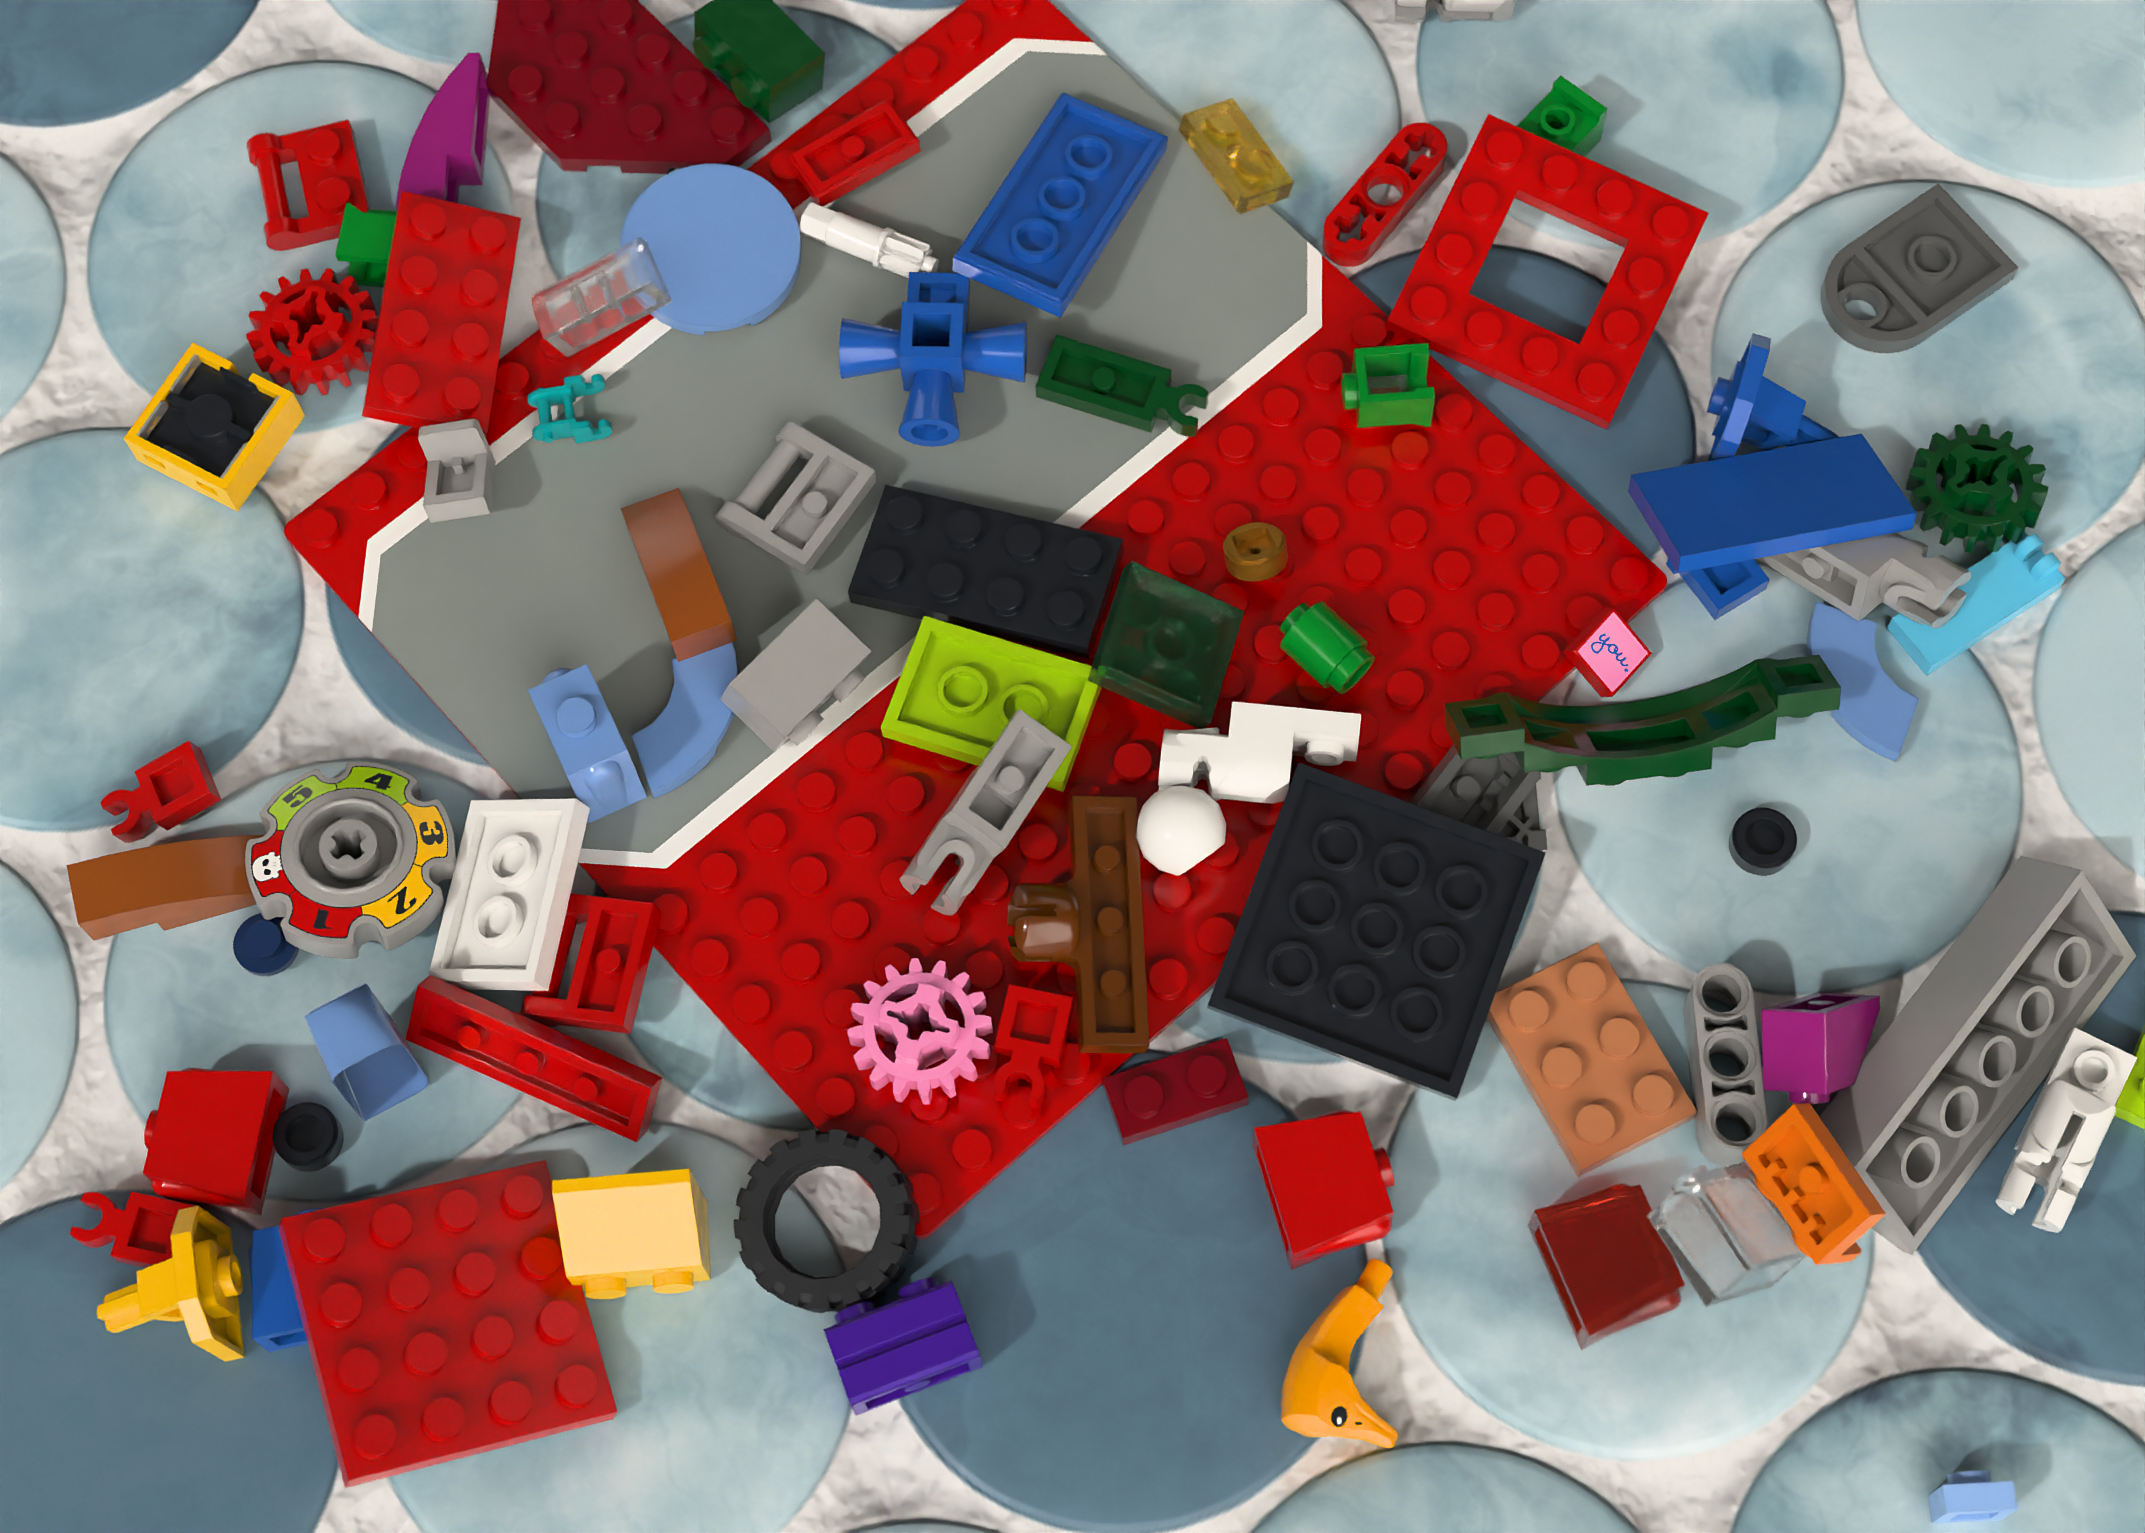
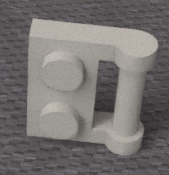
M786 422L776 435L775 439L778 443L736 500L734 502L727 501L716 514L715 519L722 528L733 536L749 540L803 574L808 575L877 482L875 470L800 425L794 422ZM797 459H807L808 463L766 519L763 520L755 514Z

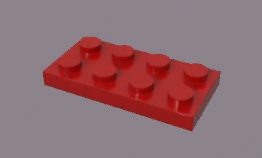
M401 191L362 417L415 428L476 419L479 421L486 437L519 235L520 217Z

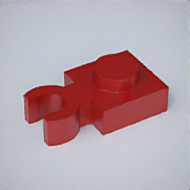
M188 740L134 771L140 787L133 791L115 790L106 795L100 804L102 809L114 816L129 809L126 820L113 827L111 832L113 836L121 841L131 843L139 840L147 833L153 820L157 825L168 831L222 799L201 748Z
M1009 984L994 1050L995 1054L1011 1057V1060L1002 1065L995 1075L994 1091L996 1100L1004 1102L1009 1084L1014 1080L1024 1079L1032 1085L1029 1095L1030 1107L1036 1109L1040 1107L1045 1097V1082L1040 1065L1042 1063L1060 1067L1074 1008L1073 997Z
M98 1192L83 1193L81 1202L89 1208L101 1210L102 1219L93 1229L85 1230L80 1227H72L70 1235L81 1244L91 1248L103 1247L114 1241L110 1253L112 1258L117 1262L147 1268L173 1258L171 1232L178 1210L195 1206L131 1192L126 1208L122 1210L107 1196Z

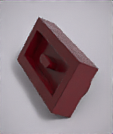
M1227 1038L1102 1078L1103 1088L1123 1146L1247 1106L1249 1101Z

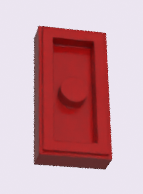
M889 98L791 152L787 157L790 168L815 203L824 207L921 152L919 139Z

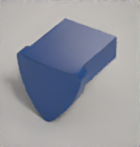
M1668 558L1666 565L1673 574H1677ZM1754 559L1679 573L1714 620L1766 590L1770 580Z

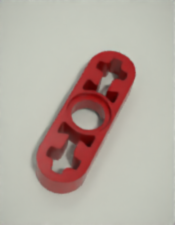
M1422 122L1412 123L1403 127L1328 214L1323 227L1322 247L1325 255L1333 263L1344 267H1355L1367 262L1440 176L1445 166L1447 141L1444 134L1437 127ZM1423 147L1429 149V157L1423 154L1420 155L1410 166V173L1408 175L1404 169L1408 164L1409 151L1418 152ZM1389 184L1396 187L1402 197L1394 204L1380 205L1369 197L1368 192L1376 185ZM1361 213L1365 221L1361 226L1360 241L1356 238H1350L1346 243L1339 241L1340 232L1349 234L1359 224Z

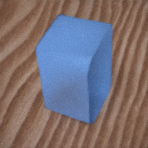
M366 983L314 1009L305 1016L333 1085L362 1121L363 1119L356 1101L364 1120L367 1121L416 1095L428 1085L429 1079L399 1028Z

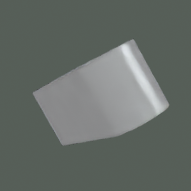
M1717 963L1708 965L1698 973L1684 1001L1683 1016L1692 1101L1697 1110L1694 1118L1697 1143L1707 1160L1718 1166L1733 1167L1745 1162L1741 1153L1766 1131L1767 1112L1753 989L1750 980L1737 967L1731 964ZM1713 990L1725 994L1730 999L1733 1010L1728 1012L1714 1011L1704 1002L1702 993ZM1720 1053L1732 1057L1739 1066L1740 1074L1729 1077L1717 1073L1710 1064L1709 1056ZM1728 1117L1739 1121L1746 1130L1747 1140L1735 1142L1724 1138L1717 1129L1716 1120Z

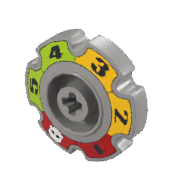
M354 761L348 762L344 773L336 778L323 776L319 769H314L295 778L274 794L260 811V817L267 833L263 837L248 840L246 846V875L261 915L266 920L283 917L281 927L286 941L297 948L318 956L355 959L359 956L360 947L369 941L380 942L387 951L409 942L422 933L441 913L445 902L441 887L437 884L443 880L452 879L458 856L456 841L444 806L438 799L428 802L420 801L422 796L417 778L398 768L385 764Z

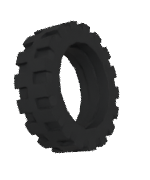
M816 1129L806 1130L798 1133L799 1137L790 1142L786 1139L779 1141L769 1149L772 1154L764 1161L758 1159L748 1172V1175L752 1178L747 1188L741 1187L737 1195L736 1205L741 1208L739 1219H734L735 1238L741 1241L742 1251L739 1253L747 1269L752 1270L757 1283L767 1292L774 1294L777 1298L788 1304L815 1313L835 1311L838 1313L858 1303L876 1301L885 1294L883 1289L891 1281L896 1283L907 1269L903 1265L907 1260L908 1254L913 1255L917 1246L918 1237L914 1233L915 1223H919L918 1204L914 1203L912 1195L914 1190L907 1175L901 1171L897 1165L898 1163L890 1155L872 1142L839 1129H829V1132H819ZM840 1166L857 1172L871 1185L880 1205V1228L871 1251L855 1268L838 1276L813 1277L799 1272L783 1257L775 1239V1214L783 1194L799 1176L817 1167Z

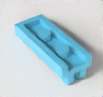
M2024 532L2019 543L2015 544L2010 541L2000 547L1998 552L1991 553L1967 569L1971 572V579L1963 586H1957V588L1967 593L1963 604L1955 615L1942 627L1934 629L1926 624L1914 622L1899 613L1891 619L1887 629L1927 676L2060 589L2066 579L2058 570L2061 561L2053 552L2047 555L2042 552L2045 543L2036 533L2029 536Z

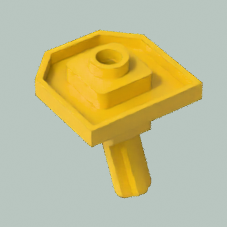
M200 1206L178 1210L171 1232L173 1258L136 1271L137 1283L106 1294L104 1302L97 1307V1318L104 1320L106 1329L114 1333L127 1330L153 1319L171 1322L184 1320L191 1341L195 1345L225 1362L245 1358L238 1297L243 1291V1276L239 1261L234 1255L231 1228Z

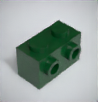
M712 0L695 11L693 48L698 59L707 69H715L731 85L735 96L742 105L747 108L753 107L768 123H771L823 89L825 52L772 0Z

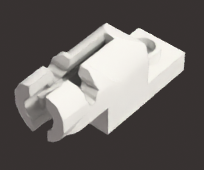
M1232 701L1229 735L1219 734L1218 727L1164 730L1159 768V791L1169 786L1194 788L1199 780L1204 779L1209 787V796L1215 801L1228 799L1271 804L1282 802L1285 800L1289 789L1292 755L1303 756L1310 763L1322 766L1339 765L1343 760L1356 762L1361 714Z
M2075 1027L2069 1032L2013 1148L2017 1152L1995 1200L2000 1208L2013 1215L2017 1208L2021 1209L2034 1183H2037L2044 1188L2045 1193L2031 1225L2056 1233L2062 1230L2077 1199L2078 1192L2082 1188L2095 1161L2098 1149L2116 1114L2115 1104L2137 1057Z

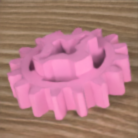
M911 958L909 974L902 976L891 964L886 966L885 972L888 983L881 987L877 983L867 980L864 984V989L870 1003H852L851 1006L853 1018L863 1024L848 1029L850 1044L863 1047L854 1055L858 1069L865 1070L875 1066L870 1075L872 1087L879 1090L886 1086L889 1081L892 1082L894 1097L898 1102L904 1101L910 1089L918 1090L923 1105L930 1104L932 1089L940 1086L950 1098L956 1096L954 1079L960 1075L974 1082L978 1075L976 1067L971 1061L972 1058L989 1059L990 1056L989 1044L983 1039L978 1038L993 1033L991 1017L977 1015L987 1007L983 992L966 995L971 986L969 975L962 972L952 981L949 980L945 961L939 960L931 973H925L922 970L919 959ZM916 993L915 995L899 1003H895V1001L904 996ZM946 999L960 1011L965 1022V1028L959 1027L958 1021L946 1018L944 1014ZM922 1022L931 1023L932 1032L923 1031L919 1040H911L909 1030L918 1031ZM877 1034L883 1035L884 1041L896 1045L895 1063L890 1061L880 1050L877 1044ZM942 1059H947L943 1064L925 1070L926 1067Z

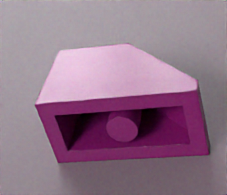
M1817 992L1762 1009L1763 1090L1788 1092L1789 1101L1793 1103L1819 1104L1829 1102L1830 1093L1854 1085L1880 1011V996Z

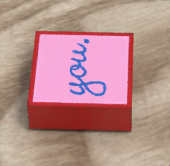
M1614 607L1602 608L1563 651L1600 697H1613L1652 654Z

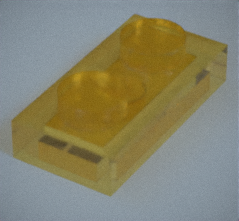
M1233 98L1183 114L1179 127L1180 133L1239 215L1289 198L1294 181Z

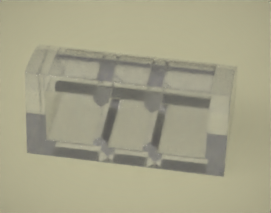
M641 237L630 241L537 291L531 297L534 315L543 338L566 357L581 351L672 302L647 241Z

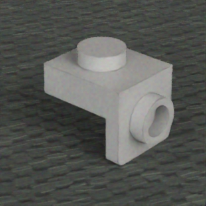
M468 419L420 427L418 441L428 461L423 507L430 522L491 514L495 459L479 421Z

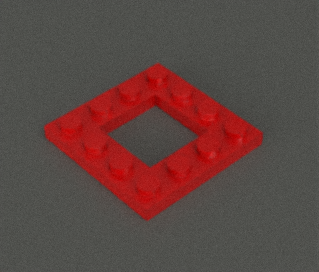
M1488 114L1394 305L1385 329L1418 344L1428 343L1429 349L1607 430L1709 213ZM1515 199L1625 248L1580 344L1469 294Z

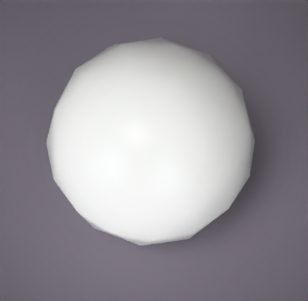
M1169 786L1155 792L1143 805L1138 817L1136 839L1143 857L1160 871L1179 876L1225 844L1226 821L1219 804L1203 790L1186 786Z

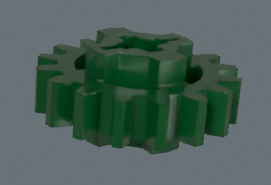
M1962 424L1955 425L1950 441L1937 432L1932 435L1928 449L1919 448L1917 450L1905 489L1911 491L1909 502L1916 512L1924 511L1919 526L1922 531L1931 530L1937 526L1942 530L1939 543L1944 546L1950 543L1954 537L1963 539V548L1966 553H1972L1976 541H1984L1988 549L1993 553L1998 552L2003 536L2017 544L2022 540L2026 527L2035 528L2048 493V486L2041 484L2046 468L2044 464L2029 465L2034 450L2031 445L2022 446L2018 449L2010 446L2013 438L2012 432L2007 430L1999 439L1990 437L1988 424H1981L1977 435H1968ZM1938 473L1942 476L1940 487L1943 491L1940 493L1935 479ZM2011 484H2014L2017 492V501L2015 503L2011 500L2014 492L2009 486Z

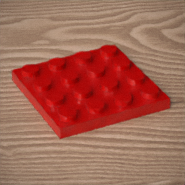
M546 1160L281 1218L278 1228L345 1488L612 1420L618 1411L582 1286L572 1285L566 1277L553 1199L552 1181Z

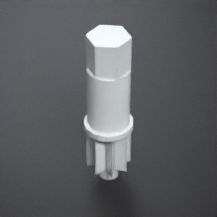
M812 202L809 203L802 214L799 231L803 235L872 262L876 268H883L907 278L909 277V272L936 273L938 269L939 259L930 256L933 250L930 249L929 244L898 233L892 228L887 227L883 229Z

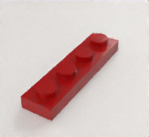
M429 975L417 986L405 1040L636 1143L647 1133L662 1081L661 1076L432 975Z

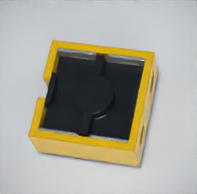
M192 342L123 439L139 462L238 512L305 417V414L294 393L255 373H252L247 380L239 375L233 362Z

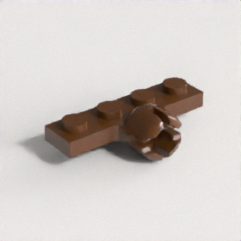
M1072 796L1068 805L1072 878L1065 883H1020L1015 887L1009 902L1007 919L1009 927H1015L1014 936H1008L1011 953L1020 962H1063L1073 968L1077 988L1079 1053H1145L1149 1047L1140 855L1139 844L1136 839L1138 824L1137 798Z

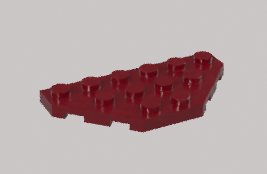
M498 0L487 77V88L490 97L563 171L587 172V166L620 167L622 173L669 174V168H685L700 164H724L740 167L772 142L770 129L749 108L742 105L737 97L638 0Z

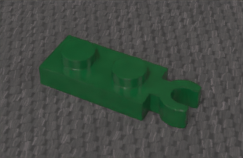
M1057 334L1036 383L1037 398L1152 433L1155 422L1159 418L1166 420L1174 432L1187 437L1196 436L1198 419L1183 414L1180 409L1187 405L1206 409L1209 392L1196 384H1183L1176 388L1171 387L1172 370Z

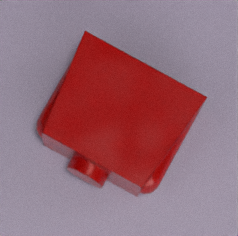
M193 1067L185 1068L181 1071H167L158 1110L154 1109L150 1112L144 1131V1142L148 1153L143 1175L151 1181L153 1191L163 1198L221 1205L261 1216L276 1152L273 1145V1129L276 1121L285 1111L290 1089L274 1071H219Z
M1344 1109L1306 1120L1254 1127L1252 1145L1291 1270L1328 1254L1382 1239L1389 1234L1392 1229L1394 1212L1386 1188L1394 1186L1393 1172L1384 1147L1373 1149L1361 1111L1353 1112Z

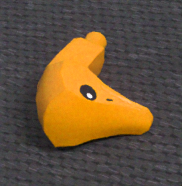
M1370 1259L1356 1285L1348 1286L1340 1291L1298 1343L1290 1359L1281 1389V1421L1288 1429L1305 1437L1349 1438L1364 1440L1384 1448H1392L1395 1441L1398 1439L1396 1429L1383 1420L1361 1396L1353 1382L1352 1376L1349 1374L1350 1354L1356 1340L1384 1307L1378 1300L1393 1275V1270L1386 1263L1378 1259Z

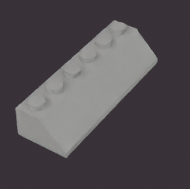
M2020 856L1863 1059L1855 1084L1840 1089L1819 1116L1886 1213L1871 1228L1905 1253L1912 1255L2051 1071L2069 1032L2074 1027L2082 1030L2136 958V954L2082 870Z

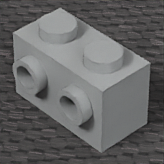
M816 598L729 683L720 700L774 752L788 739L798 746L824 720L816 711L832 695L840 703L843 702L867 677L859 668L869 656L871 650Z

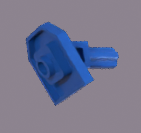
M1752 333L1740 361H1737L1730 378L1725 379L1718 376L1707 407V413L1717 415L1712 431L1715 439L1708 461L1733 457L1740 442L1771 450L1780 445L1788 447L1839 438L1836 433L1803 415L1806 405L1805 400L1762 376L1770 352L1771 338Z

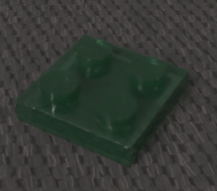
M1132 561L1122 570L1087 681L1197 729H1203L1211 723L1244 611Z

